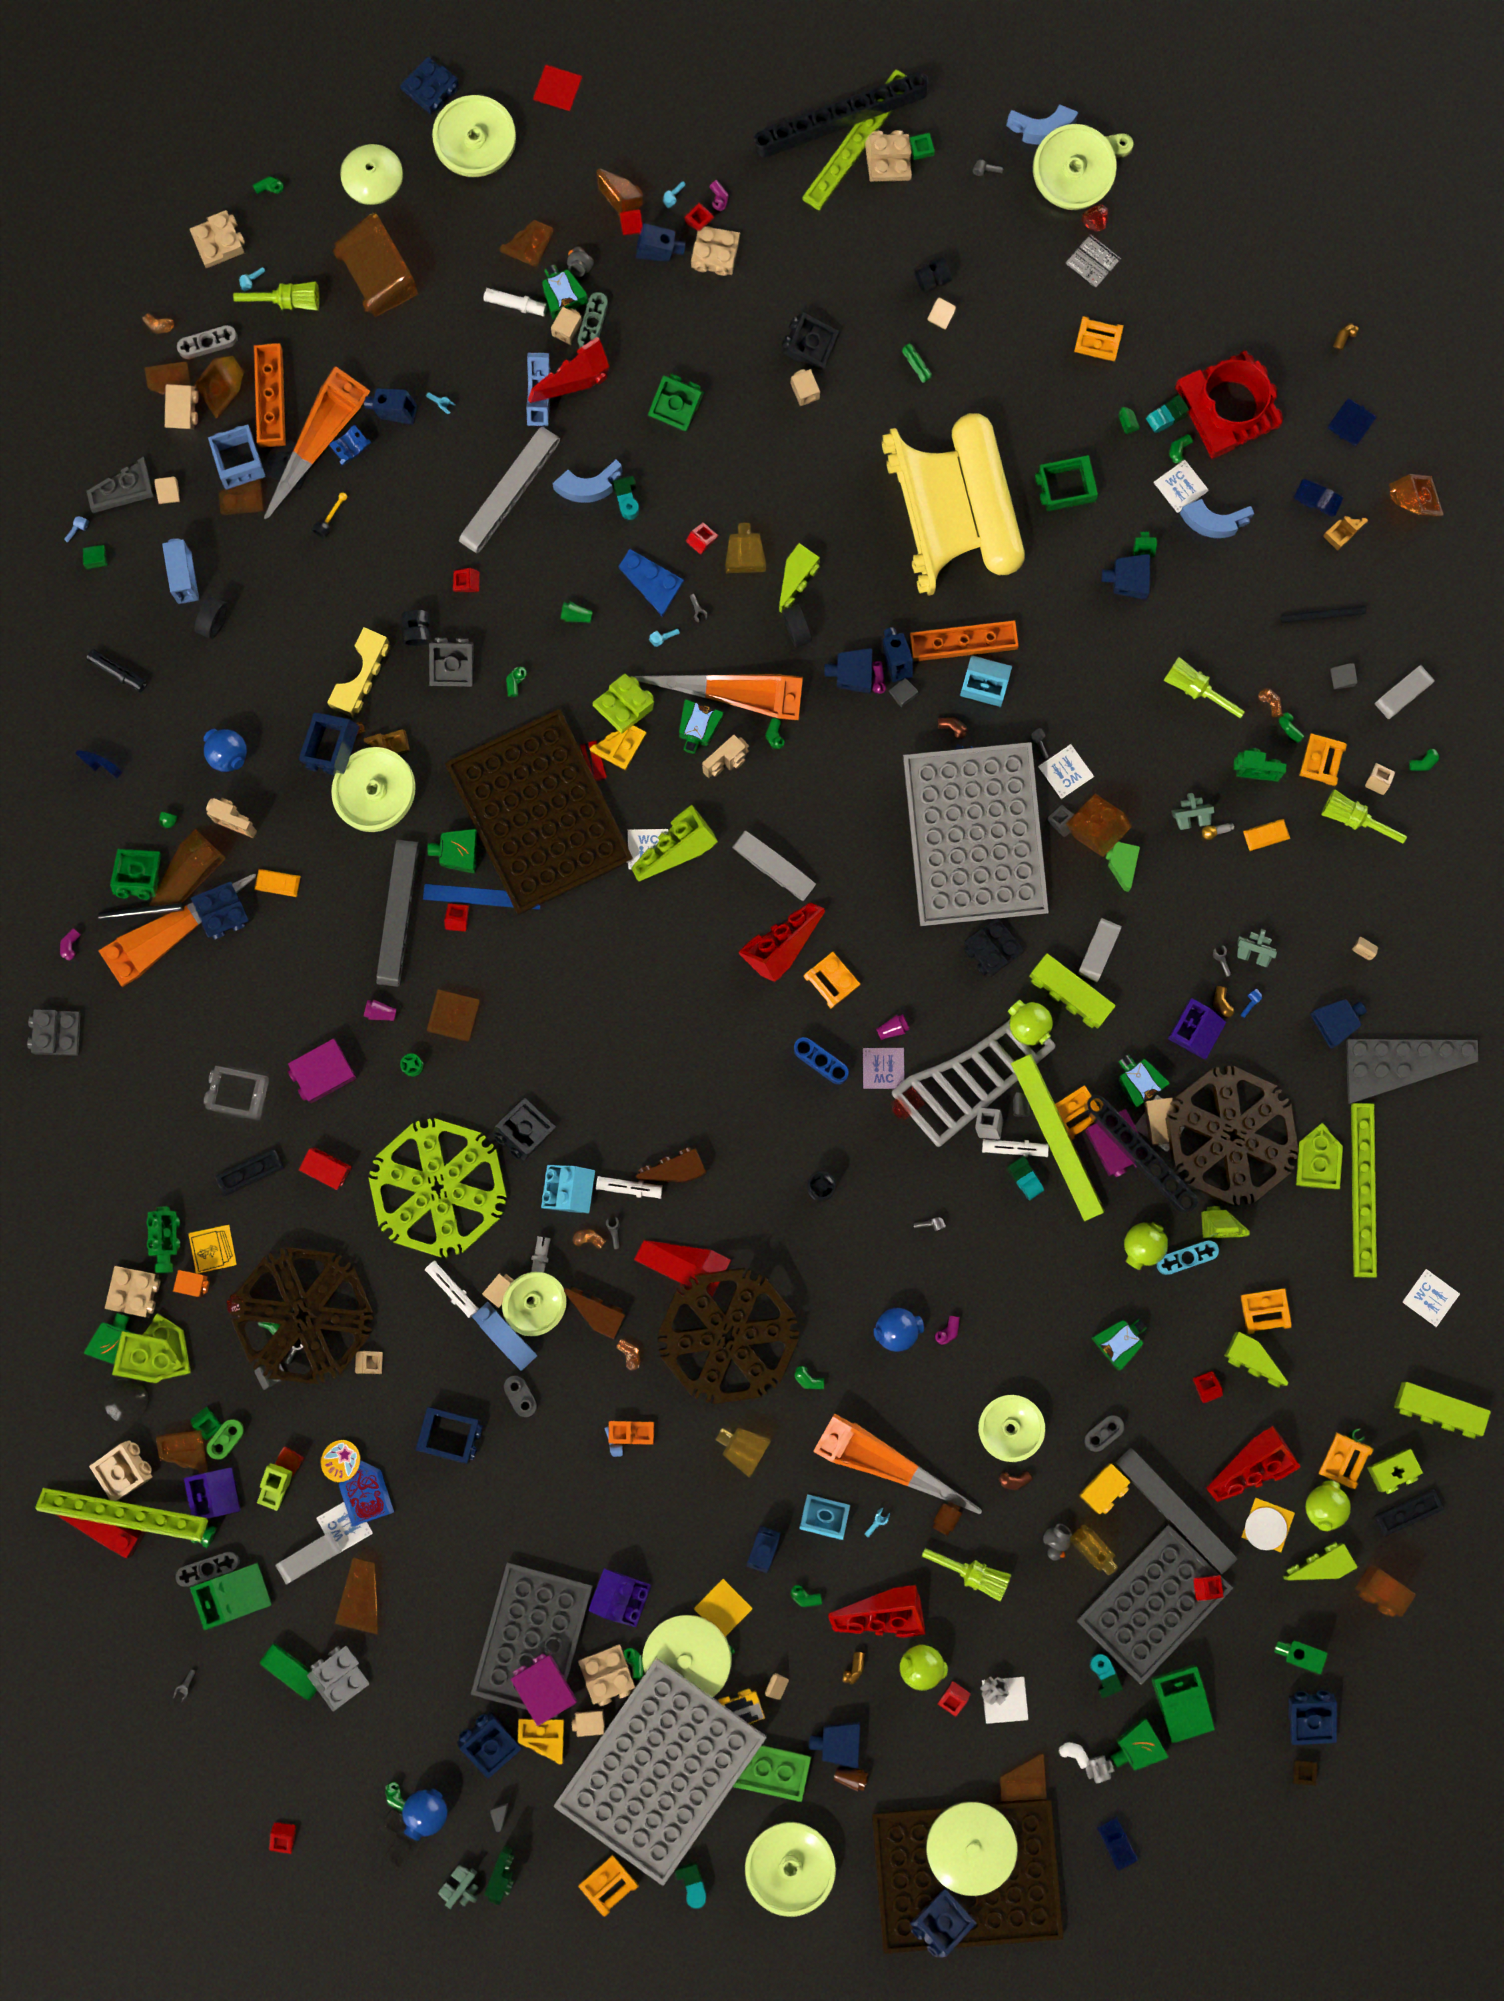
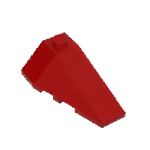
M596 337L577 350L578 355L569 362L566 359L556 374L551 372L531 389L528 401L533 403L588 389L595 384L603 383L607 378L606 374L609 369V363L600 339Z
M812 903L807 904L789 915L788 921L779 926L775 924L770 927L772 931L762 937L757 935L739 951L740 956L762 977L775 982L782 977L796 959L825 913L824 908Z
M646 1240L643 1241L634 1258L635 1261L682 1283L688 1288L692 1286L689 1277H693L696 1283H699L694 1274L727 1270L731 1262L730 1259L712 1250ZM713 1282L707 1285L706 1290L712 1297L720 1282Z
M1272 1426L1254 1437L1210 1483L1207 1490L1219 1502L1241 1494L1247 1487L1255 1485L1258 1488L1263 1486L1262 1482L1269 1479L1280 1480L1301 1466L1283 1438Z
M57 1515L125 1558L133 1556L147 1532Z
M916 1585L892 1588L828 1614L831 1626L835 1632L861 1634L863 1631H875V1635L883 1636V1632L896 1633V1637L925 1635L921 1599Z

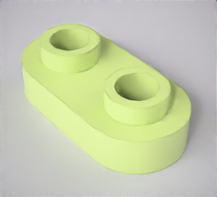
M1117 134L1105 137L1114 151L1115 158L1124 157L1131 153L1133 140L1129 135ZM1124 141L1126 145L1123 146L1120 142Z

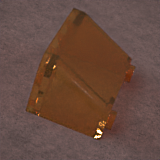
M376 212L365 217L334 243L335 248L332 250L337 260L342 259L363 294L365 299L362 301L363 306L367 312L371 311L374 317L418 295L409 269Z

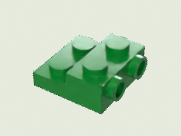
M670 373L669 377L663 375L648 415L681 430L688 431L704 392L700 390L701 386L693 382H689L688 385L682 383V378L672 373Z
M1249 748L1244 750V752H1238V756L1234 759L1233 770H1237L1236 777L1278 782L1286 773L1287 764L1281 763L1277 759H1269L1267 762L1265 761L1266 753L1260 752V749Z
M117 849L110 884L113 894L123 899L128 898L129 895L137 896L142 900L156 897L161 853L158 851Z

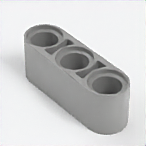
M1420 665L1374 704L1389 720L1427 689L1435 680Z
M1101 918L1077 974L1098 982L1122 926Z
M329 1532L275 1566L287 1585L337 1555L342 1550L332 1533Z

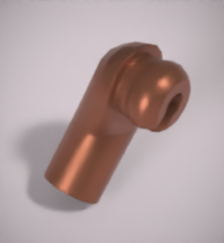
M955 717L938 718V729L951 728L955 731L956 738H964L966 736L967 727Z
M1025 1471L1018 1477L1010 1476L1007 1472L999 1476L1001 1485L1011 1490H1019L1033 1480L1028 1471Z

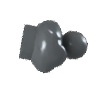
M575 247L568 252L567 265L573 276L581 277L591 271L593 268V258L585 253L582 247Z
M1057 1524L1056 1527L1047 1529L1043 1535V1542L1048 1543L1050 1546L1047 1551L1048 1556L1054 1561L1059 1560L1061 1557L1064 1558V1551L1069 1549L1071 1544L1070 1537L1072 1533L1063 1524Z

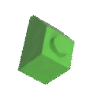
M1115 841L1112 847L1108 846L1106 859H1109L1108 867L1123 890L1129 892L1140 847Z

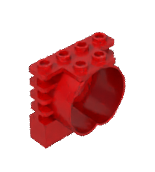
M1246 350L1242 351L1239 355L1231 356L1228 360L1220 361L1217 365H1211L1203 371L1200 369L1182 377L1176 383L1175 388L1189 408L1188 413L1211 459L1232 451L1236 446L1243 445L1251 439L1254 440L1273 429H1278L1282 425L1283 415L1274 405L1278 394L1277 389L1273 383H1270L1266 367L1261 365L1259 360L1254 361L1252 355H1248ZM1227 382H1234L1245 386L1255 399L1256 410L1254 417L1244 422H1233L1221 418L1215 409L1216 401L1208 396L1209 393L1216 386Z

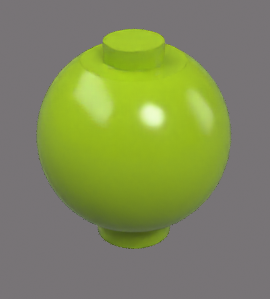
M1019 1000L1008 1010V1013L1011 1015L1009 1021L1010 1031L1013 1037L1020 1043L1036 1045L1040 1042L1044 1044L1051 1037L1049 1033L1052 1030L1053 1021L1051 1014L1043 1005L1035 1002L1024 1004Z
M1144 1222L1133 1226L1127 1232L1124 1240V1248L1128 1255L1125 1261L1138 1270H1141L1143 1265L1152 1266L1159 1263L1165 1257L1168 1250V1239L1163 1232L1164 1228L1156 1222L1151 1224Z
M1324 1481L1323 1486L1315 1488L1306 1500L1308 1518L1322 1531L1339 1528L1347 1521L1350 1515L1351 1505L1349 1498L1340 1489V1484L1335 1481Z
M928 1645L911 1647L904 1653L900 1662V1673L907 1685L916 1690L932 1689L939 1684L941 1679L945 1678L948 1671L947 1664L943 1661L940 1653Z

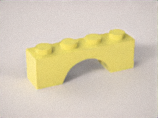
M363 627L355 644L357 652L363 659V667L360 674L351 682L336 684L327 702L330 708L354 718L355 713L360 712L363 706L362 699L371 690V680L380 671V661L383 656H387L390 649L387 637Z

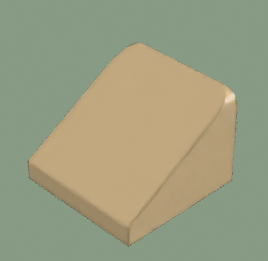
M938 298L928 317V321L946 330L956 313V306Z
M175 477L155 479L159 504L180 502L178 481Z
M1376 763L1365 786L1384 795L1392 782L1395 772Z
M1359 937L1352 950L1367 960H1372L1377 954L1378 947Z
M358 1351L356 1353L355 1373L382 1374L383 1352Z
M773 1673L765 1690V1695L780 1700L789 1680L777 1673Z

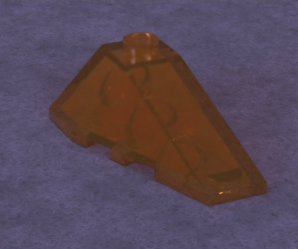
M194 830L179 845L157 889L156 897H153L150 905L182 903L226 858L197 830ZM163 913L160 915L163 917L169 913Z

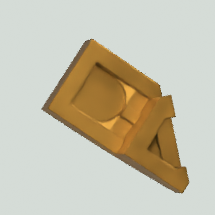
M1344 517L1342 520H1338L1323 537L1334 548L1339 550L1368 520L1366 518L1357 520Z
M403 729L385 735L377 734L364 738V742L373 747L386 748L397 754L410 751L406 731Z

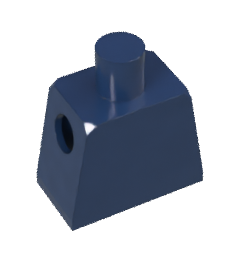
M643 223L638 237L636 258L667 262L670 260L672 253L684 255L685 242L674 241L675 232L672 230Z
M378 388L375 391L374 397L366 396L364 400V407L366 409H373L381 419L414 424L417 404L407 390Z
M1150 555L1116 559L1113 570L1102 569L1101 582H1113V593L1147 600L1150 586Z
M894 627L884 630L883 652L892 682L913 677V659L904 634H897Z
M872 649L838 653L837 664H825L824 676L837 677L838 688L871 693Z
M1344 999L1316 1009L1310 1015L1330 1049H1332L1361 1026L1358 1017L1367 1013L1362 1002L1350 1006L1349 1002Z
M760 1526L746 1566L767 1573L781 1533Z
M851 1722L823 1726V1736H810L809 1750H822L823 1761L858 1768L860 1723Z

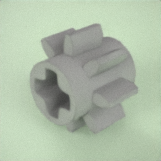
M991 1677L987 1678L984 1681V1685L980 1687L983 1699L991 1705L997 1702L1000 1706L1009 1695L1006 1682L999 1677L994 1680Z
M1102 1755L1088 1760L1090 1766L1085 1767L1089 1779L1094 1778L1095 1783L1111 1779L1110 1772H1113L1114 1768L1110 1759L1106 1760L1105 1756Z

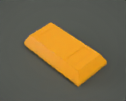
M1284 819L1243 831L1249 851L1290 839Z
M259 869L255 890L297 897L301 876Z

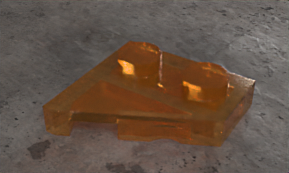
M534 220L526 226L525 230L514 235V239L509 243L503 244L500 247V252L537 267L554 230L552 227Z
M186 361L145 368L147 386L151 391L166 395V384L191 386L188 363Z
M261 478L219 492L220 513L222 515L264 511Z
M201 1430L164 1434L156 1437L159 1459L174 1462L184 1468L188 1466L199 1470L201 1474L207 1473L208 1468Z
M1043 1754L1037 1755L1032 1760L1021 1764L1013 1771L1000 1777L1001 1801L1046 1799Z

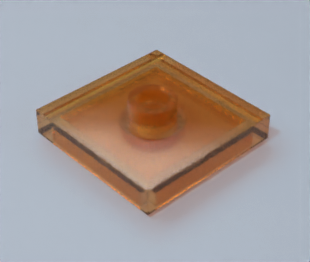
M437 990L427 1032L469 1042L480 1000Z

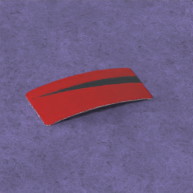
M591 741L581 744L583 757L595 781L605 779L606 773L601 757L590 752L591 746L597 745V742Z

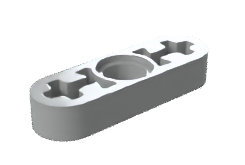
M222 326L182 338L177 344V350L183 358L192 359L232 347L236 344L238 337L231 326ZM225 333H229L231 335L229 340H226L224 338ZM216 335L218 336L220 343H217V340L215 338ZM203 339H213L212 345L210 347L202 346ZM196 341H197V344H198V346H199V348H200V349H198V350H197L196 344H195ZM187 344L190 346L189 352L184 350Z

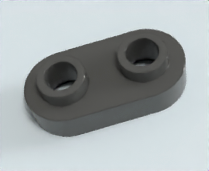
M519 1376L509 1377L504 1383V1391L516 1413L522 1417L532 1416L537 1410V1402L525 1380ZM512 1383H518L519 1388L517 1391L511 1389ZM523 1402L529 1403L528 1410L522 1409L521 1405Z
M1107 1416L1087 1432L1084 1438L1085 1446L1093 1452L1103 1450L1122 1434L1124 1430L1123 1421L1117 1416ZM1111 1422L1116 1425L1114 1431H1110L1108 1428ZM1094 1436L1098 1437L1099 1443L1097 1445H1094L1091 1442V1439Z

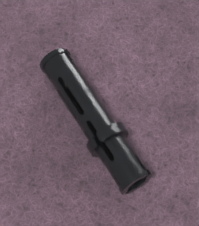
M92 649L87 655V661L119 679L120 683L127 684L138 692H142L145 689L147 681L135 675L130 668L122 667L95 649Z

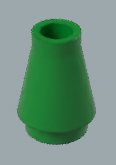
M570 601L569 603L564 602L560 619H564L565 622L590 623L592 611Z

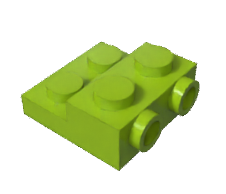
M624 674L610 684L608 691L593 701V706L622 734L653 710L654 698L648 690L643 691L639 687V682L635 677H628Z

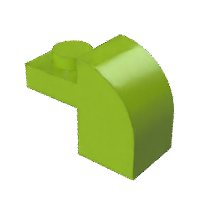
M270 1463L265 1470L260 1484L262 1490L257 1503L278 1511L286 1489L289 1487L292 1471Z

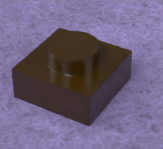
M1293 1760L1292 1783L1316 1786L1317 1762Z

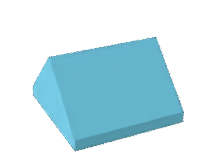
M807 1494L799 1529L843 1540L850 1505Z

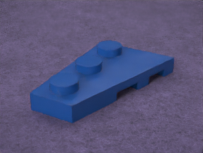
M629 549L619 565V569L663 617L683 585L684 580Z

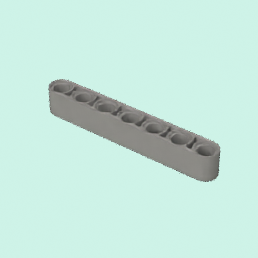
M543 426L538 429L459 538V542L475 553H479L554 452L560 442L558 436Z

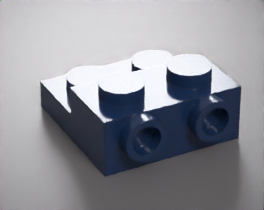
M429 57L400 85L401 90L431 115L435 110L441 109L444 101L449 96H453L459 86L458 80L443 66H438Z
M231 881L191 897L207 937L212 936L214 940L226 935L225 930L233 928L234 931L246 927L245 922L249 921Z
M1319 1690L1315 1695H1308L1306 1692L1297 1691L1294 1693V1696H1288L1290 1741L1292 1745L1337 1743V1701L1333 1694L1326 1690Z
M492 1712L488 1715H480L475 1722L476 1725L471 1730H463L457 1741L459 1749L488 1779L522 1749L521 1745L510 1735L505 1726Z
M943 1889L928 1906L921 1910L910 1924L914 1927L912 1929L913 1934L920 1940L924 1938L929 1944L927 1948L935 1957H938V1955L945 1957L972 1929L976 1922L947 1890Z

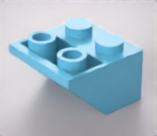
M971 655L960 696L1001 707L1012 666Z
M547 1165L541 1208L589 1213L595 1170L577 1166Z

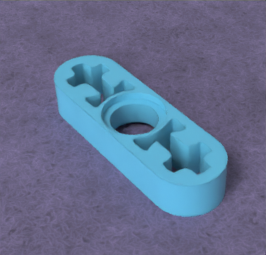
M1213 1241L1198 1243L1166 1254L1157 1263V1269L1160 1273L1169 1275L1215 1259L1218 1256L1219 1248ZM1205 1245H1208L1209 1248L1213 1247L1214 1251L1211 1252V1257L1208 1254L1200 1256L1202 1260L1198 1261V1254L1194 1248L1197 1247L1199 1252L1206 1249ZM1186 1251L1191 1252L1194 1256L1191 1264H1186L1182 1261V1254ZM1177 1254L1178 1263L1170 1266V1271L1167 1268H1162V1264L1165 1263L1164 1259H1167L1168 1262L1176 1260L1174 1255Z

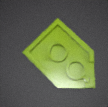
M1321 1123L1299 1142L1296 1185L1340 1189L1343 1146L1329 1132L1328 1128Z
M157 1313L143 1335L166 1340L183 1365L164 1379L190 1374L191 1370L184 1331Z
M122 1331L112 1375L157 1383L183 1365L166 1340Z

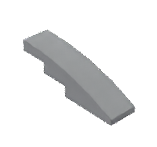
M747 831L743 832L732 847L761 872L770 876L780 886L788 889L801 901L806 899L816 885L800 870Z

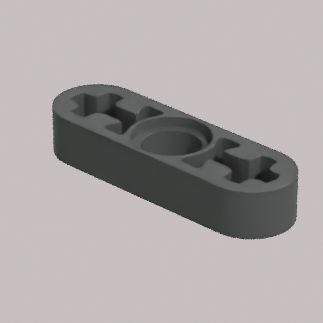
M226 1552L181 1567L176 1573V1581L179 1585L187 1587L235 1571L240 1564L239 1556L234 1552ZM226 1556H229L230 1559L233 1558L232 1568H229L228 1565L220 1567L222 1572L219 1573V1566L215 1559L218 1558V1563L227 1560ZM205 1563H211L214 1567V1571L210 1576L204 1575L202 1572V1566ZM194 1566H197V1573L201 1579L198 1580L196 1575L190 1577L188 1583L187 1580H182L181 1576L184 1575V1570L187 1573L196 1571Z

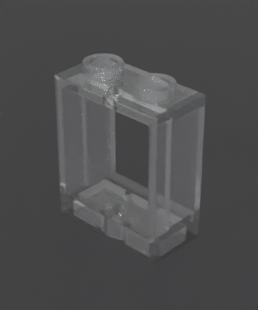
M215 1066L214 1071L211 1070L209 1075L211 1086L209 1092L206 1091L204 1096L205 1108L211 1111L260 1121L269 1078L263 1075ZM222 1074L256 1081L249 1111L215 1104Z

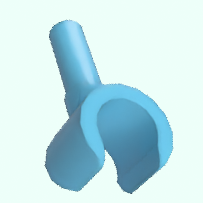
M683 181L674 190L667 191L664 194L663 202L668 208L677 202L675 195L686 185Z
M263 267L253 274H244L240 277V286L243 291L253 287L251 281L265 272Z
M431 393L426 395L427 398L435 401L447 414L450 413L446 409L447 406L450 404L455 406L447 397L438 398Z
M675 629L662 636L658 631H655L650 635L649 641L658 647L667 638L679 634V630Z
M883 1508L878 1509L875 1521L865 1532V1535L869 1537L879 1525H885L890 1517V1513L887 1517H882L880 1514Z

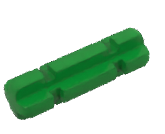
M908 344L904 346L902 352L905 357H908V361L915 372L919 373L921 381H928L932 374L928 368L926 369V365L919 354L915 353L913 345Z

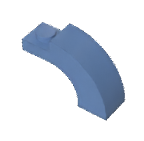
M1059 104L1055 113L1050 117L1033 119L1011 110L1007 127H1010L1014 132L1024 133L1023 142L1040 144L1053 130L1061 126L1075 124L1078 112Z
M528 353L527 355L528 398L531 389L550 374L549 353ZM550 398L530 403L527 399V425L548 426Z
M615 460L599 475L589 479L579 478L567 470L553 482V488L559 495L571 501L581 503L598 501L613 492L611 482L621 478V473L623 472L622 465Z
M1200 499L1183 506L1180 515L1194 531L1207 537L1226 538L1234 536L1238 527L1249 524L1254 512L1252 507L1249 506L1229 515H1218L1211 512L1205 506L1203 500Z
M489 1302L485 1303L472 1315L481 1329L521 1371L537 1357L535 1352L507 1324Z

